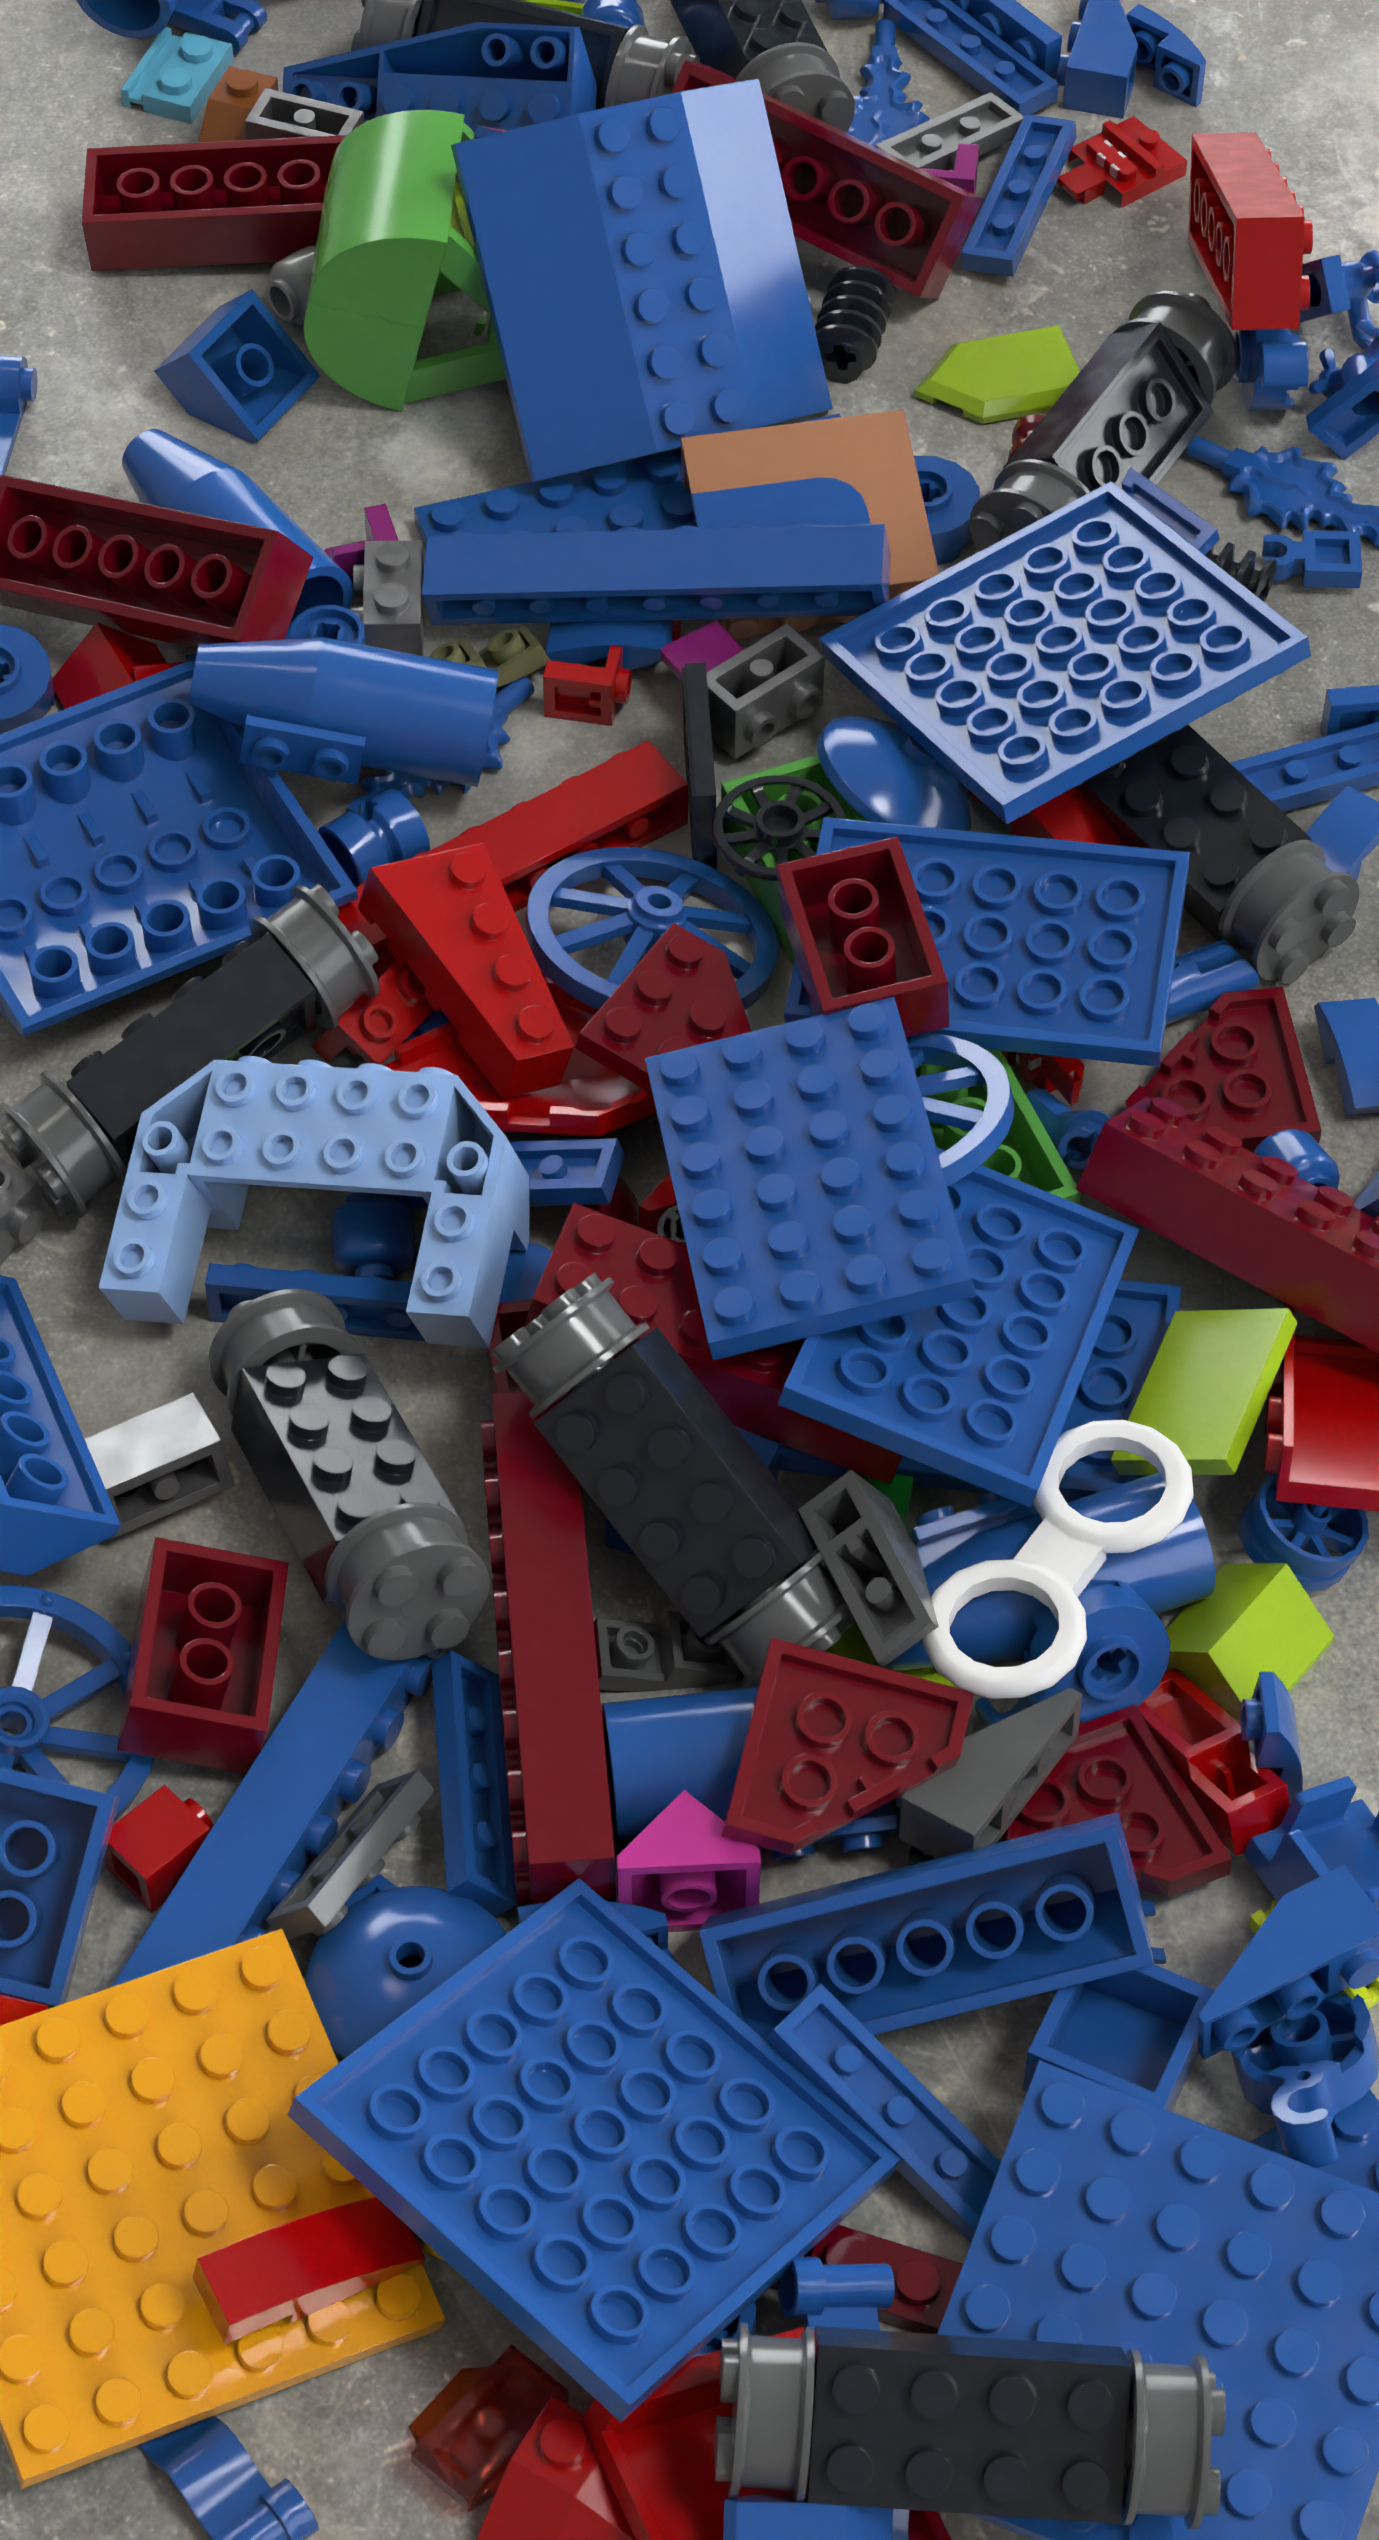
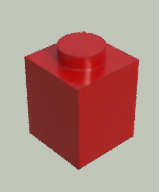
M164 1784L112 1826L105 1853L107 1870L153 1913L166 1902L214 1825L208 1814L196 1801L188 1798L183 1802Z

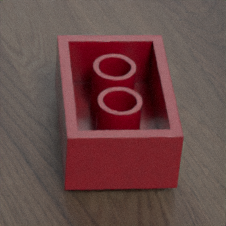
M898 836L776 865L780 912L814 1016L821 1014L826 1016L863 1004L895 997L905 1037L949 1027L948 981Z
M155 1537L141 1586L117 1751L247 1774L261 1752L268 1731L289 1562Z

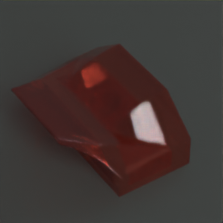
M511 2344L492 2365L481 2368H462L410 2424L409 2429L416 2443V2448L411 2453V2461L467 2512H470L495 2496L512 2455L551 2396L567 2405L569 2402L568 2389Z

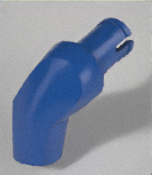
M1045 1088L1029 1091L1026 1096L1065 1165L1074 1169H1084L1105 1122L1111 1118L1105 1112L1097 1109L1073 1111Z

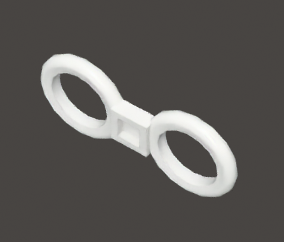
M1127 1420L1092 1421L1065 1431L1060 1435L1033 1501L1043 1521L1015 1558L1012 1560H986L959 1570L934 1591L931 1600L939 1627L923 1638V1647L936 1671L959 1689L990 1699L1023 1698L1054 1686L1075 1667L1087 1640L1086 1612L1078 1597L1106 1561V1553H1131L1158 1543L1183 1522L1194 1494L1192 1469L1179 1447L1154 1428ZM1122 1450L1139 1455L1158 1469L1166 1485L1160 1502L1145 1515L1126 1522L1103 1523L1083 1517L1068 1506L1059 1491V1484L1065 1471L1080 1458L1098 1451ZM1014 1590L1034 1596L1050 1608L1059 1624V1630L1051 1647L1037 1659L1014 1667H992L973 1661L958 1649L950 1635V1626L957 1612L971 1599L991 1591Z

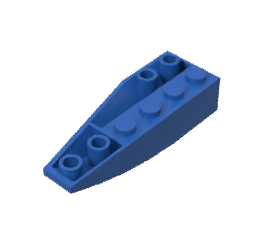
M476 22L284 67L283 92L363 111L364 123L379 116L395 112L437 110L463 114L464 123L474 132H476L477 125L509 131L596 110V81L580 27Z

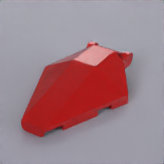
M547 977L544 978L574 1045L559 1086L502 1099L457 1040L458 1030L451 1021L394 1047L395 1061L384 1065L393 1071L419 1072L421 1068L436 1067L458 1075L501 1131L599 1137L657 1113L653 1094L575 1049L579 1032L598 1010L575 999Z

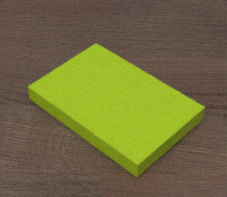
M1290 1309L1175 1311L1128 1421L1152 1427L1174 1442L1190 1465L1192 1475H1235L1298 1324ZM1115 1450L1110 1460L1119 1475H1151L1159 1472L1153 1464L1143 1457L1122 1450Z

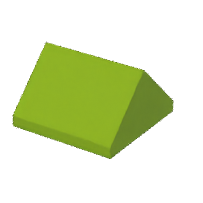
M1225 1563L1215 1574V1588L1212 1595L1188 1604L1166 1629L1170 1640L1169 1663L1166 1672L1177 1668L1224 1711L1240 1722L1242 1700L1252 1699L1259 1672H1274L1290 1693L1333 1644L1335 1635L1287 1563Z

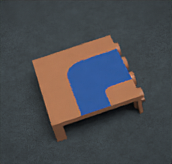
M904 409L681 438V476L684 489L690 490L697 528H730L738 524H749L755 527H783L793 523H809L814 526L845 525L853 521L885 524L891 553L889 600L939 574ZM859 616L712 619V622L717 621L733 639H746L755 634L774 632L785 624H788L796 632H801L813 626L835 623L846 624Z

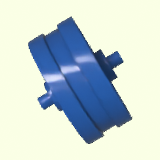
M1269 1474L1240 1516L1239 1536L1247 1555L1254 1563H1287L1305 1592L1322 1591L1340 1582L1350 1565L1354 1563L1369 1539L1368 1519L1364 1510L1301 1503H1293L1292 1506L1288 1502L1276 1501V1474ZM1268 1511L1271 1512L1278 1519L1270 1518ZM1327 1548L1340 1553L1341 1556L1331 1557Z

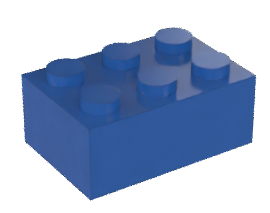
M0 1767L1 1993L53 2006L66 2003L120 1796Z

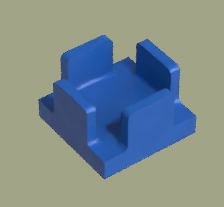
M1349 1776L1299 1792L1294 1796L1279 1827L1251 1837L1243 1855L1277 1903L1284 1894L1345 1864L1379 1911V1812L1375 1817L1362 1799L1351 1802L1357 1787Z

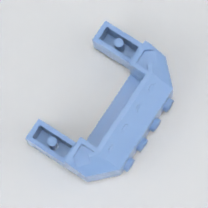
M243 1056L238 1061L213 1060L141 1113L99 1284L100 1291L124 1320L184 1324L206 1228L239 1230L249 1185L420 1196L428 1204V1211L406 1313L428 1344L478 1348L490 1347L509 1251H527L529 1175L507 1137L458 1075L436 1067L421 1068L419 1072L393 1071L388 1067L374 1063L361 1064L357 1069L332 1067L318 1060H302L298 1065L272 1063L256 1056Z

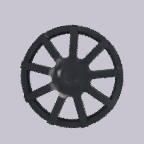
M788 775L758 777L732 789L718 804L712 820L713 845L721 856L735 868V873L739 876L744 877L747 874L763 880L778 881L777 868L757 864L768 852L774 851L776 853L777 864L788 862L787 852L789 850L794 851L801 858L816 856V853L804 844L803 841L819 842L821 830L809 829L806 826L832 813L839 819H847L837 799L825 788L812 781ZM791 785L786 801L778 800L769 802L762 786ZM802 789L809 790L824 799L822 804L805 813L796 805ZM750 791L760 809L755 816L734 807L731 803L741 794ZM723 818H728L753 829L725 834L723 832ZM754 842L759 843L745 858L741 857L731 848V846Z

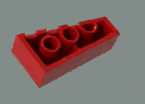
M479 843L370 867L358 905L359 911L370 925L376 923L389 940L387 948L400 965L407 964L425 987L423 995L436 1012L442 1010L458 1030L457 1040L500 1097L506 1099L559 1086L574 1045L485 844Z

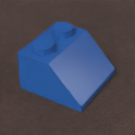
M253 289L219 306L154 370L189 415L250 443L258 441L321 376Z

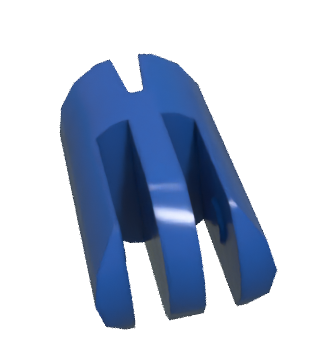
M1225 939L1176 956L1166 1025L1208 1010L1222 993L1255 990L1259 982L1257 970Z

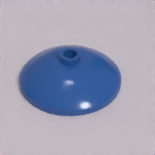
M846 716L830 721L821 732L817 741V752L827 777L841 796L868 821L970 831L971 814L969 802L959 780L898 724L869 716Z
M405 1886L383 1890L367 1896L348 1907L346 1916L334 1928L320 1936L310 1957L306 1976L307 1989L336 2058L339 2061H343L505 1936L507 1933L504 1928L478 1903L470 1899L453 1896L447 1893L445 1889L429 1886ZM415 1955L423 1959V1962L414 1968H406L399 1964L400 1960L406 1956Z

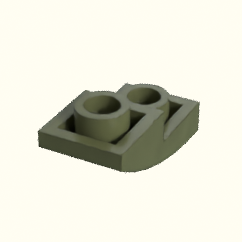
M524 623L515 629H507L498 633L489 641L487 647L478 653L464 636L457 642H450L439 646L429 655L431 658L498 670L497 687L514 682L545 666L547 660H550L541 644Z

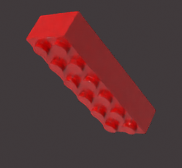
M1256 132L1192 133L1188 241L1231 329H1299L1300 310H1308L1310 305V280L1308 275L1302 276L1303 255L1312 253V221L1305 220L1303 205L1297 204L1294 190H1289L1286 176L1280 175L1278 162L1272 161L1270 149H1265Z

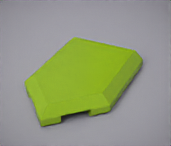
M1060 325L952 344L915 389L914 397L934 405L938 400L962 409L964 417L981 424L1048 412L1080 373V370Z

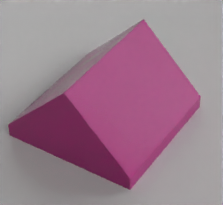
M684 1790L617 1856L618 1902L642 1906L665 1913L668 1922V1932L699 1931L709 1916L759 1904L760 1849L755 1845L721 1836L725 1821Z

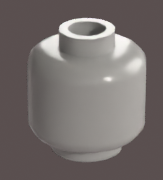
M315 245L304 247L276 262L270 270L269 283L266 286L267 299L276 315L284 321H290L301 327H304L316 252Z

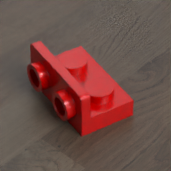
M396 960L378 978L380 994L374 999H369L364 995L358 998L338 1018V1026L333 1030L327 1029L311 1047L328 1063L346 1048L353 1056L358 1052L368 1063L381 1065L394 1052L393 1048L402 1044L434 1011V1008L423 995L425 987L407 964L401 966Z

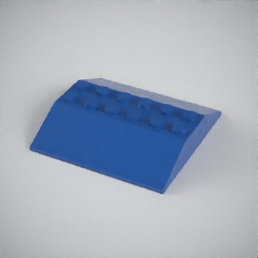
M759 78L681 91L578 113L451 145L531 482L681 447V438L760 428L833 409Z
M196 658L0 734V1013L23 1036L32 1034L226 954L244 940L250 939L252 942H255L249 929V919L255 915L262 916L265 919L291 901L290 890L297 884L304 885L309 889L316 884L321 885L332 897L337 907L358 899L357 889L276 770L264 769L260 766L239 763L244 728L189 704Z

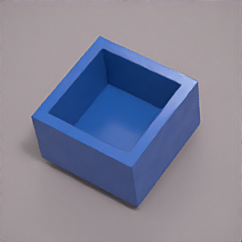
M1157 1965L1058 1989L1027 2052L1022 2091L1027 2093L1040 2060L1172 2112L1199 2054L1198 2014L1215 1990Z

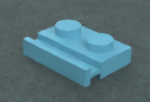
M165 27L122 87L123 106L130 108L133 103L143 105L144 112L191 124L228 66L234 61L232 44L187 32L182 37L172 35L171 28Z

